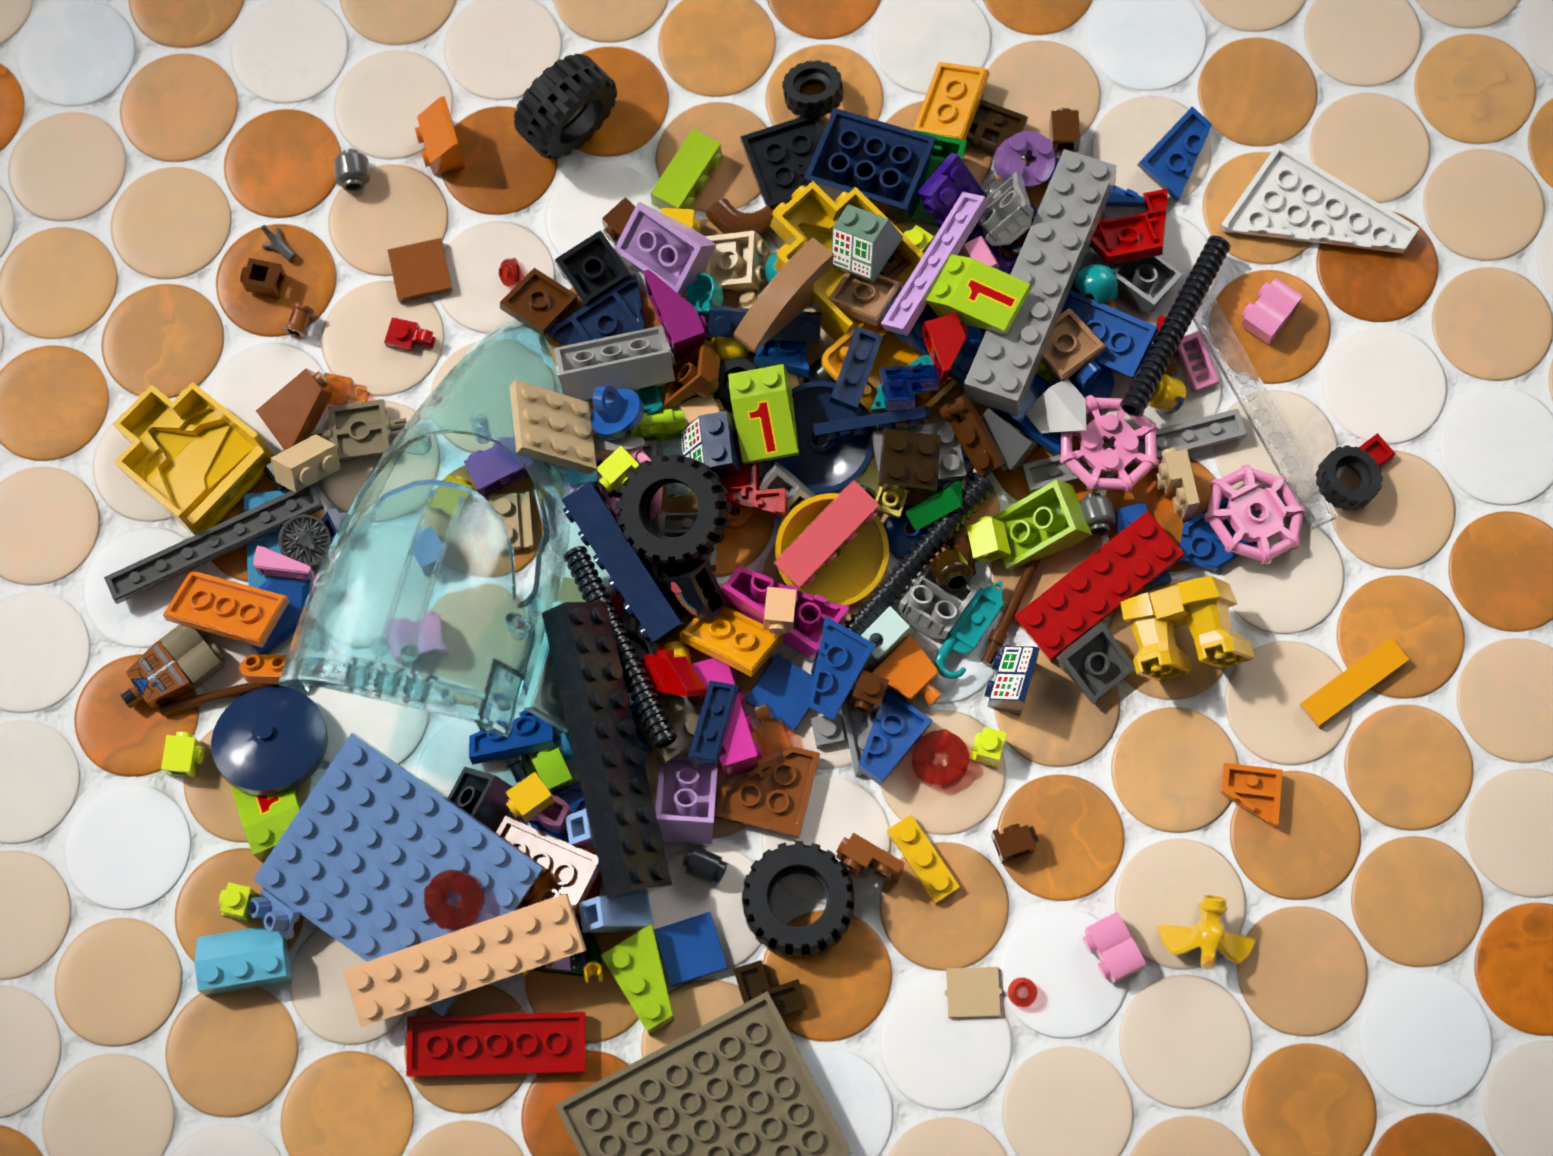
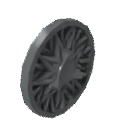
M302 514L290 518L283 524L279 532L278 545L282 555L308 566H313L326 558L331 547V536L329 529L322 520L313 515Z

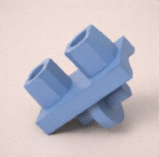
M262 888L260 897L251 898L247 909V914L252 918L262 919L265 928L270 932H278L285 939L293 938V926L300 919V911L290 907L267 889Z

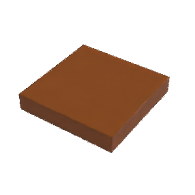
M441 238L387 249L399 303L453 291Z

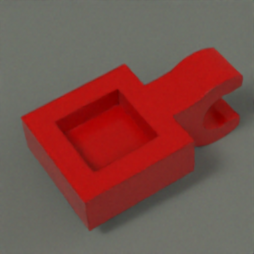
M392 317L384 343L387 347L412 352L414 345L433 348L436 337H433L432 331L419 330L420 326L417 322Z

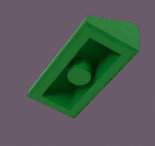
M957 480L917 502L907 510L906 515L914 529L919 530L962 506L961 481Z

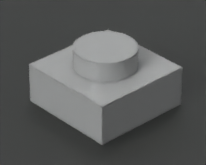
M839 712L834 720L824 715L810 718L816 748L845 742Z

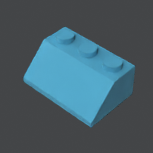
M265 926L197 938L194 961L197 990L205 996L293 981L288 939H285L278 932H270Z

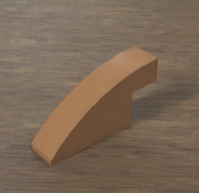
M814 238L806 243L761 292L734 332V337L754 353L812 303L813 284L833 267L834 253Z

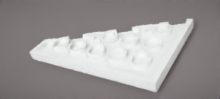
M1278 143L1225 218L1220 229L1231 233L1404 253L1418 232L1419 227Z

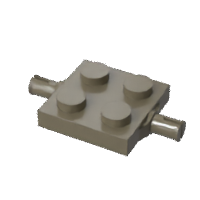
M384 399L328 407L330 418L328 429L311 431V435L316 434L336 444L339 462L391 455V431L408 430L406 418L389 420L386 412V403Z
M669 693L658 696L657 701H661V708L665 709V716L670 719L668 724L673 726L674 730L672 732L677 734L675 742L667 747L654 748L652 744L654 740L649 739L650 733L646 732V725L641 722L642 717L638 716L637 713L633 714L637 729L663 765L683 756H686L688 759L700 715L686 696ZM690 762L693 765L694 769H697L698 767L703 765Z

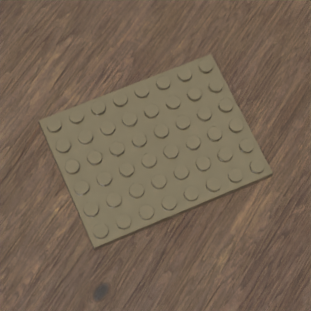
M768 991L555 1104L580 1156H848L852 1154Z

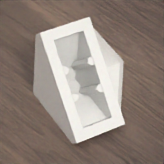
M1068 378L1049 387L1024 412L1041 434L1086 430V399Z

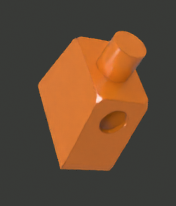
M911 635L872 672V674L888 679L887 688L910 704L920 696L931 707L942 696V693L932 685L938 678L937 668Z

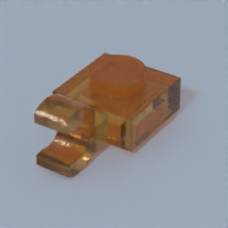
M325 373L324 376L329 382L327 387L332 393L328 404L346 405L348 400L368 401L370 392L367 391L366 386L353 385L354 381L351 377Z
M765 703L754 708L757 718L762 725L754 729L764 757L791 747L792 743L783 720L780 719L774 722L768 704Z

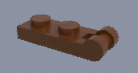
M967 395L957 398L954 404L948 403L940 408L941 416L946 422H949L978 475L983 476L1006 463ZM959 413H963L966 420L962 421Z

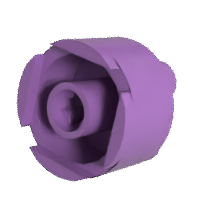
M1019 132L1007 138L997 148L993 161L994 170L1001 179L1008 180L1017 171L1025 182V190L1046 181L1053 172L1055 166L1053 144L1051 140L1037 132ZM1022 156H1024V157H1025V160H1027V162H1028L1027 165H1026L1025 161L1021 160V157H1022Z

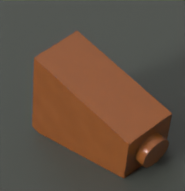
M305 368L256 410L284 450L311 437V431H314L332 396L331 391L327 387L329 384L328 380L319 371L313 372Z

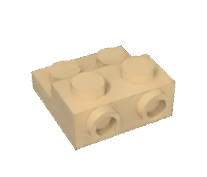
M747 231L705 236L717 246L702 273L712 276L721 285L723 290L731 289L735 293L760 290V283L766 279L765 268L762 266V257L767 255L768 248L766 241L758 233Z
M1169 448L1162 451L1163 459L1159 460V470L1155 473L1156 485L1158 489L1163 490L1164 498L1175 496L1172 498L1175 513H1180L1181 522L1189 521L1194 518L1200 502L1187 449Z

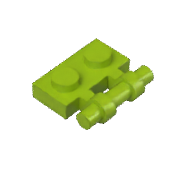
M672 409L664 410V413L649 416L647 413H644L638 426L633 431L631 430V436L643 437L644 441H657L658 444L681 440L680 431L687 426L684 410L672 411Z

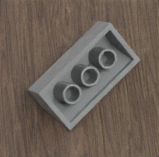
M663 325L554 348L563 394L583 401L593 398L594 391L598 386H613L616 390L626 388L638 391L643 387L663 386L668 382L675 381Z

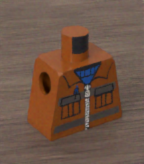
M158 640L126 671L127 676L134 685L121 693L120 696L129 708H132L144 699L154 710L159 708V705L172 702L196 688L165 646Z

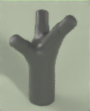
M265 225L261 226L262 231L271 241V243H263L262 248L274 249L288 262H291L296 257V253L282 240L280 228L275 229L274 235Z

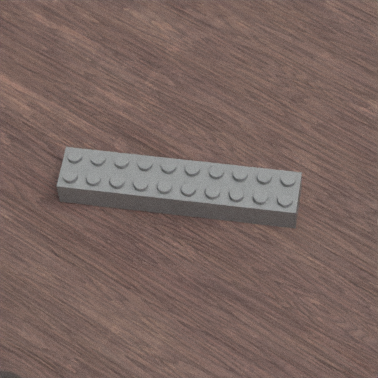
M1063 150L1010 274L1031 284L1032 289L1007 334L986 330L964 382V394L971 401L1018 416L1041 362L1043 352L1046 350L1054 331L1056 321L1062 312L1115 185L1116 165L1069 150Z

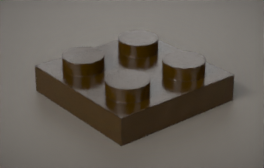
M885 428L882 432L879 486L935 493L938 483L941 436Z

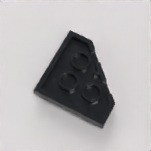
M798 117L740 136L764 205L770 207L771 210H774L782 202L787 204L792 200L791 196L795 190L803 185L805 174L824 132L820 117H815L814 119Z

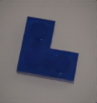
M936 365L880 367L879 369L886 411L915 409L914 392L924 393L939 391L940 389Z

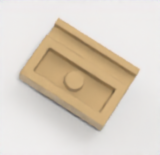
M530 492L489 495L493 552L522 550L521 548L533 549L534 539Z

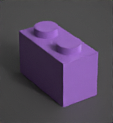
M514 436L509 439L502 438L496 441L493 447L485 451H475L464 461L466 469L481 498L532 474L525 456L516 453Z

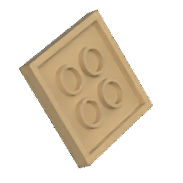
M514 380L509 387L516 453L591 475L597 469L589 402Z

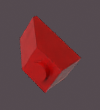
M657 649V654L645 655L644 669L647 672L646 677H649L651 680L649 685L654 686V691L681 696L706 695L704 684L686 656L674 655V650Z

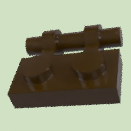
M981 99L971 127L976 129L975 133L968 132L965 141H967V144H970V148L975 150L981 148L993 153L994 156L997 148L1007 138L1024 131L1028 122V116ZM984 133L999 137L997 143L983 138Z

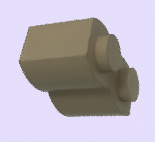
M179 624L163 636L160 641L193 684L198 687L225 667L220 661L224 656L214 643L208 646L203 639L207 636L205 631Z

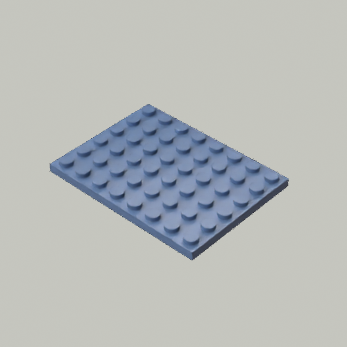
M351 733L253 880L290 907L299 910L301 915L368 962L516 911L545 867L357 734ZM459 994L428 1004V1006L441 1016H444Z

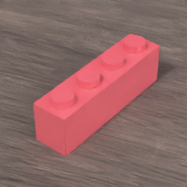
M855 480L851 481L773 563L797 587H800L802 584L807 587L818 576L815 571L823 563L828 566L837 557L838 553L835 550L842 543L847 546L858 535L855 529L862 522L867 525L878 514L875 509L879 504Z

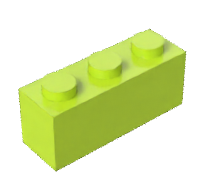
M692 129L651 191L652 205L659 209H692L695 195L699 190L703 191L709 181L708 175L712 169L716 170L722 162L721 143Z

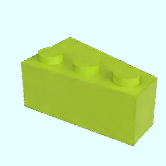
M650 924L601 955L649 1036L675 1020L654 928Z

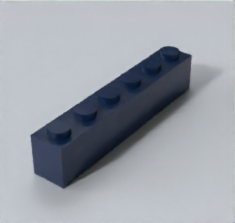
M588 481L563 498L562 502L565 505L563 509L564 514L571 523L576 522L581 531L578 532L580 539L587 547L591 546L596 553L593 559L601 570L606 569L611 578L608 582L617 594L621 592L626 600L623 605L632 618L636 616L641 624L639 630L648 642L651 640L653 643L660 644L687 625L643 555L637 554L631 548L632 544L625 541L622 536L624 529L622 526H618V516L598 485Z

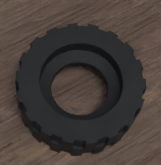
M810 60L802 64L799 63L785 74L784 81L782 82L787 108L794 115H799L802 118L814 119L815 117L821 118L826 114H831L833 108H838L844 98L841 74L835 66L830 65L828 62ZM818 83L826 85V90L817 95H803L800 93V89L809 84Z
M1350 445L1340 446L1334 451L1332 450L1319 464L1315 475L1317 476L1316 485L1319 487L1320 494L1325 497L1328 503L1330 502L1334 505L1333 507L1341 508L1343 511H1357L1359 508L1365 507L1381 490L1383 476H1381L1380 466L1377 465L1374 457L1372 458L1367 451H1363L1356 446L1350 447ZM1343 466L1354 470L1361 479L1360 488L1352 491L1343 486L1337 478V470Z

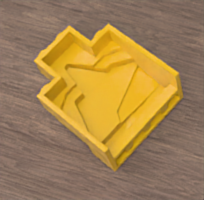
M813 181L806 187L801 185L792 194V200L787 204L782 202L772 212L773 219L770 227L786 242L776 253L777 260L774 267L780 271L812 238L832 252L833 226L848 204L884 218L887 217L856 187L849 193L844 191L833 201ZM896 227L903 236L896 249L904 260H908L910 263L894 279L903 284L909 279L924 253ZM832 267L813 284L812 303L810 306L816 312H821V328L836 342L844 334H847L860 320L845 315L828 299L846 273Z
M193 382L174 401H171L151 385L113 424L118 432L131 443L115 460L116 466L141 490L168 511L193 536L214 527L242 499L244 494L266 474L263 471L265 465L271 463V457L275 456L256 432Z

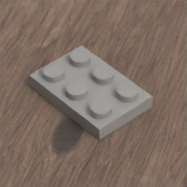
M949 422L894 429L941 436L938 482L961 479L966 476L960 442ZM883 431L873 432L871 435L878 472H880Z

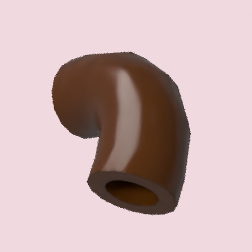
M724 198L712 204L705 213L709 221L723 234L755 231L763 238L775 233L770 227L773 211L768 206L753 213H744L736 210L728 199Z

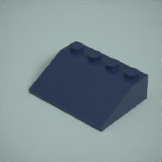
M833 108L805 174V184L807 186L813 181L833 201L844 191L849 193L856 187L886 217L910 224L920 200L917 192L924 185L936 144V137Z

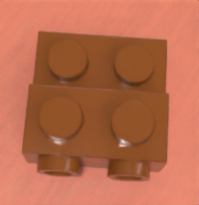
M854 832L849 839L844 837L836 850V853H838L836 858L844 863L847 873L856 878L859 875L866 878L871 869L876 870L874 874L881 880L888 883L893 880L898 883L903 874L905 862Z

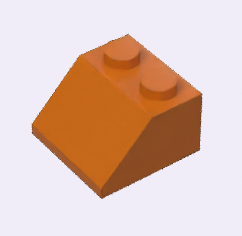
M442 96L417 116L419 127H415L419 144L423 142L425 144L426 150L421 151L425 167L431 166L434 176L465 167L446 98Z

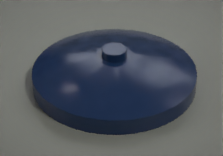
M811 381L792 389L799 455L769 460L771 465L775 461L778 462L815 494H827L845 489L851 481H857L865 473L875 454L871 435L873 432H877L876 427L867 428L868 433L851 436V431L841 432V438L824 440L823 436L814 434L813 424L871 415L860 403L856 412L829 402L835 386L834 382Z
M266 687L253 690L232 702L219 717L211 739L213 760L223 778L240 791L259 796L284 793L305 782L321 764L328 744L327 725L317 705L308 696L297 690L286 687Z

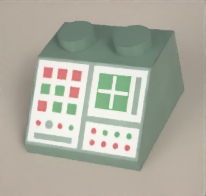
M848 204L833 226V267L874 283L903 236L889 219Z

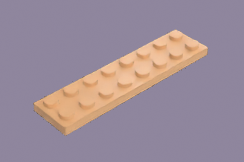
M565 893L343 970L360 1026L364 1027L586 951V947L569 895Z

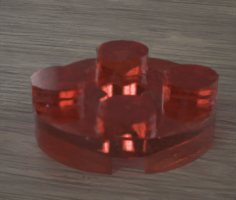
M941 729L923 735L916 742L912 751V769L916 777L924 785L947 789L957 785L965 777L970 762L969 751L959 736L951 733L949 730ZM934 754H946L947 758L945 761L947 765L942 766L940 763L935 765L933 763L936 758Z
M457 869L443 871L437 874L424 889L425 910L430 919L442 929L458 930L468 927L476 922L481 915L480 913L485 903V892L480 881L472 874ZM451 891L455 895L460 894L462 897L458 901V908H455L453 904H448L447 900L450 898L449 893Z

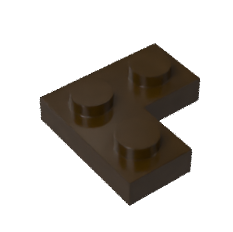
M762 960L733 969L744 1004L768 991L781 1017L808 1009L799 979L770 988Z

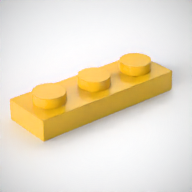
M912 815L887 829L888 835L935 905L960 889V886Z

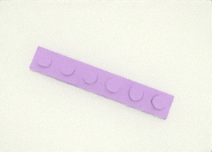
M962 192L881 322L885 330L906 336L909 334L927 305L926 298L950 255H958L987 208L989 202L985 196Z

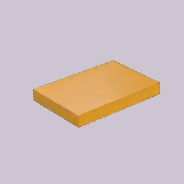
M938 62L913 130L966 140L990 75L988 68Z
M726 606L712 621L694 618L680 633V641L752 677L783 642L784 634L777 635L770 633L769 630H763L762 623Z

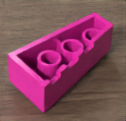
M738 566L722 587V592L728 605L741 614L763 624L767 587L796 590L792 633L786 632L783 635V642L811 661L817 660L825 616L843 625L847 620L849 607L843 604L831 603L819 595L807 594L799 591V588L790 584L788 586L775 582L771 577Z
M715 658L692 664L706 691L710 680L735 685L733 679L738 678L735 668ZM742 688L738 691L720 756L726 778L751 771L759 766L758 760L763 759L758 742L753 743L751 732H754L750 715L745 716L742 708L743 705H746ZM701 695L702 701L704 702L705 695Z

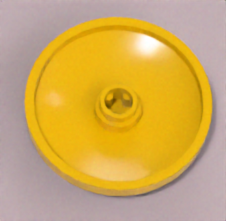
M839 494L815 495L797 504L787 514L776 535L775 560ZM876 515L867 525L862 522L855 529L858 535L847 546L842 543L835 550L838 553L837 557L828 566L823 563L815 571L818 576L807 587L804 584L797 587L778 568L787 586L788 584L799 588V591L813 596L816 594L824 597L826 601L837 605L843 604L847 606L867 596L882 579L889 558L888 537L879 517Z

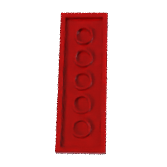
M1146 511L1018 612L1014 619L1051 662L1084 633L1121 606L1120 602L1132 598L1184 557V552L1154 517Z
M585 1011L407 1016L406 1077L586 1073Z

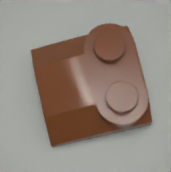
M706 339L699 342L672 365L675 381L667 383L664 406L666 408L674 407L696 395L702 398L708 395L711 396L719 386L720 356L717 354L713 344Z

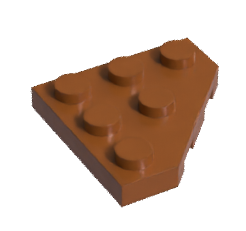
M791 746L772 760L766 761L747 772L745 776L721 788L714 817L800 838L820 753Z

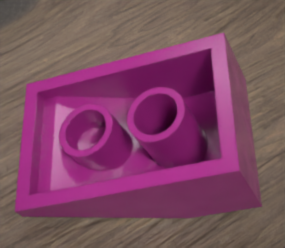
M649 269L643 271L647 294L660 325H663L665 336L675 361H678L703 339L710 341L707 332L708 325L704 316H698L694 306Z

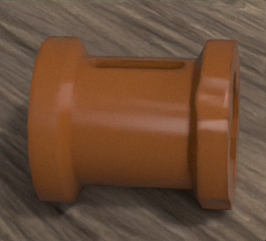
M292 303V313L288 323L283 325L282 330L293 337L304 339L307 336L305 330L309 320L314 317L315 312L304 304Z

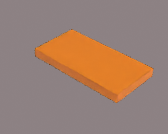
M190 570L163 616L169 622L263 648L290 601L285 595Z

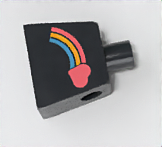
M707 560L676 565L661 581V585L682 615L712 621L728 605Z

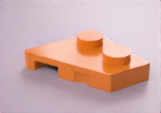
M1224 763L1221 794L1271 826L1277 827L1279 824L1283 769Z

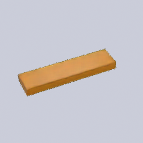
M1390 637L1301 702L1300 706L1314 724L1320 727L1406 664L1410 659L1393 638Z

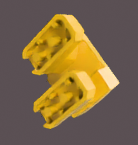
M1207 576L1184 581L1120 602L1123 619L1131 624L1139 648L1133 660L1136 674L1161 681L1192 671L1189 656L1176 646L1174 628L1188 625L1194 638L1200 662L1217 668H1226L1255 658L1251 642L1232 630L1229 607L1238 603L1230 584L1218 578Z

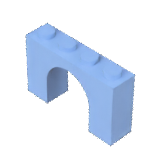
M587 809L565 816L569 844L595 846ZM649 893L607 899V896H598L579 904L583 933H633L644 929L650 924L654 926Z

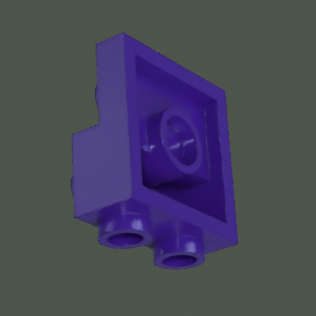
M951 153L917 193L923 200V207L937 220L936 225L940 229L962 192L982 196L984 191L960 156Z

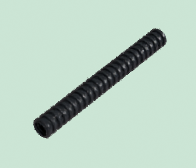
M1215 235L1207 239V243L1193 265L1186 283L1183 284L1182 290L1179 292L1175 303L1168 312V316L1161 325L1160 331L1157 333V337L1153 340L1150 350L1143 359L1139 371L1135 374V378L1128 387V392L1125 393L1124 399L1120 402L1121 408L1127 414L1136 417L1144 414V410L1147 408L1148 402L1151 401L1152 395L1155 393L1159 382L1163 378V374L1166 372V368L1170 365L1177 347L1180 346L1181 340L1184 338L1188 327L1195 317V313L1199 310L1202 300L1205 298L1217 272L1220 270V266L1230 251L1231 246L1226 239Z
M976 474L974 476L975 480L968 482L969 487L962 489V506L939 518V521L933 522L934 526L927 529L928 533L921 535L922 540L915 542V548L911 547L909 549L910 553L903 556L904 560L897 562L899 566L891 569L892 574H887V579L880 582L881 586L874 588L875 593L868 595V601L864 600L862 602L863 606L856 609L857 613L850 615L852 619L844 622L845 627L862 635L889 606L895 605L894 600H899L901 592L905 593L907 591L906 587L913 584L912 580H916L919 577L917 574L925 571L924 566H929V561L936 557L935 554L942 552L941 547H946L948 539L952 540L954 538L953 534L960 531L959 527L965 526L964 521L971 519V513H976V508L983 505L982 501L989 499L988 494L995 492L993 485L986 478Z
M585 546L574 547L563 556L564 561L567 562V568L571 570L570 573L575 578V584L579 585L578 591L582 593L583 600L586 602L606 601L623 676L627 685V693H631L630 699L635 701L634 707L639 709L637 714L642 717L641 722L646 725V732L650 733L649 739L654 740L652 743L653 747L658 749L667 747L675 742L677 734L672 732L674 728L671 724H668L670 719L665 716L666 711L661 708V701H657V693H653L655 690L654 686L649 685L651 680L649 677H646L647 672L645 669H642V662L638 661L639 655L635 653V647L631 646V639L627 638L628 633L624 630V624L620 622V616L616 615V608L612 607L613 602L609 599V593L605 592V585L601 584L602 579L598 576V571L594 569L595 564L591 561L590 554H587V548Z

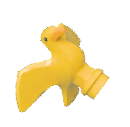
M1216 895L1203 896V902L1198 903L1201 918L1192 927L1177 925L1158 926L1159 936L1164 946L1172 955L1185 954L1194 948L1200 947L1202 950L1200 965L1204 969L1214 968L1216 950H1219L1227 960L1239 965L1249 956L1256 941L1254 938L1229 933L1224 930L1221 915L1228 909L1226 907L1227 899Z

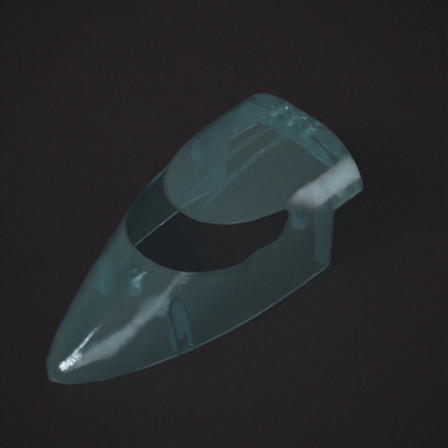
M518 320L503 323L478 340L451 368L398 433L358 492L321 563L302 609L278 682L280 686L307 692L310 685L473 721L476 722L480 731L509 737L518 704L524 706L545 633L542 612L551 609L553 602H557L562 580L565 577L566 562L563 556L568 551L570 521L563 512L565 505L562 502V499L569 494L568 468L516 453L509 386L514 380H518L563 394L557 365L545 336H541ZM445 433L474 435L476 441L481 444L492 441L505 448L526 468L535 486L541 509L543 537L536 554L534 586L532 592L524 601L521 602L516 597L514 550L505 523L500 514L483 495L467 486L454 482L429 479L413 481L388 491L379 498L403 452L414 455H424L429 452L432 447L430 435Z

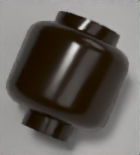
M953 549L945 550L933 559L931 571L942 590L956 592L964 589L969 584L972 578V569L962 552Z

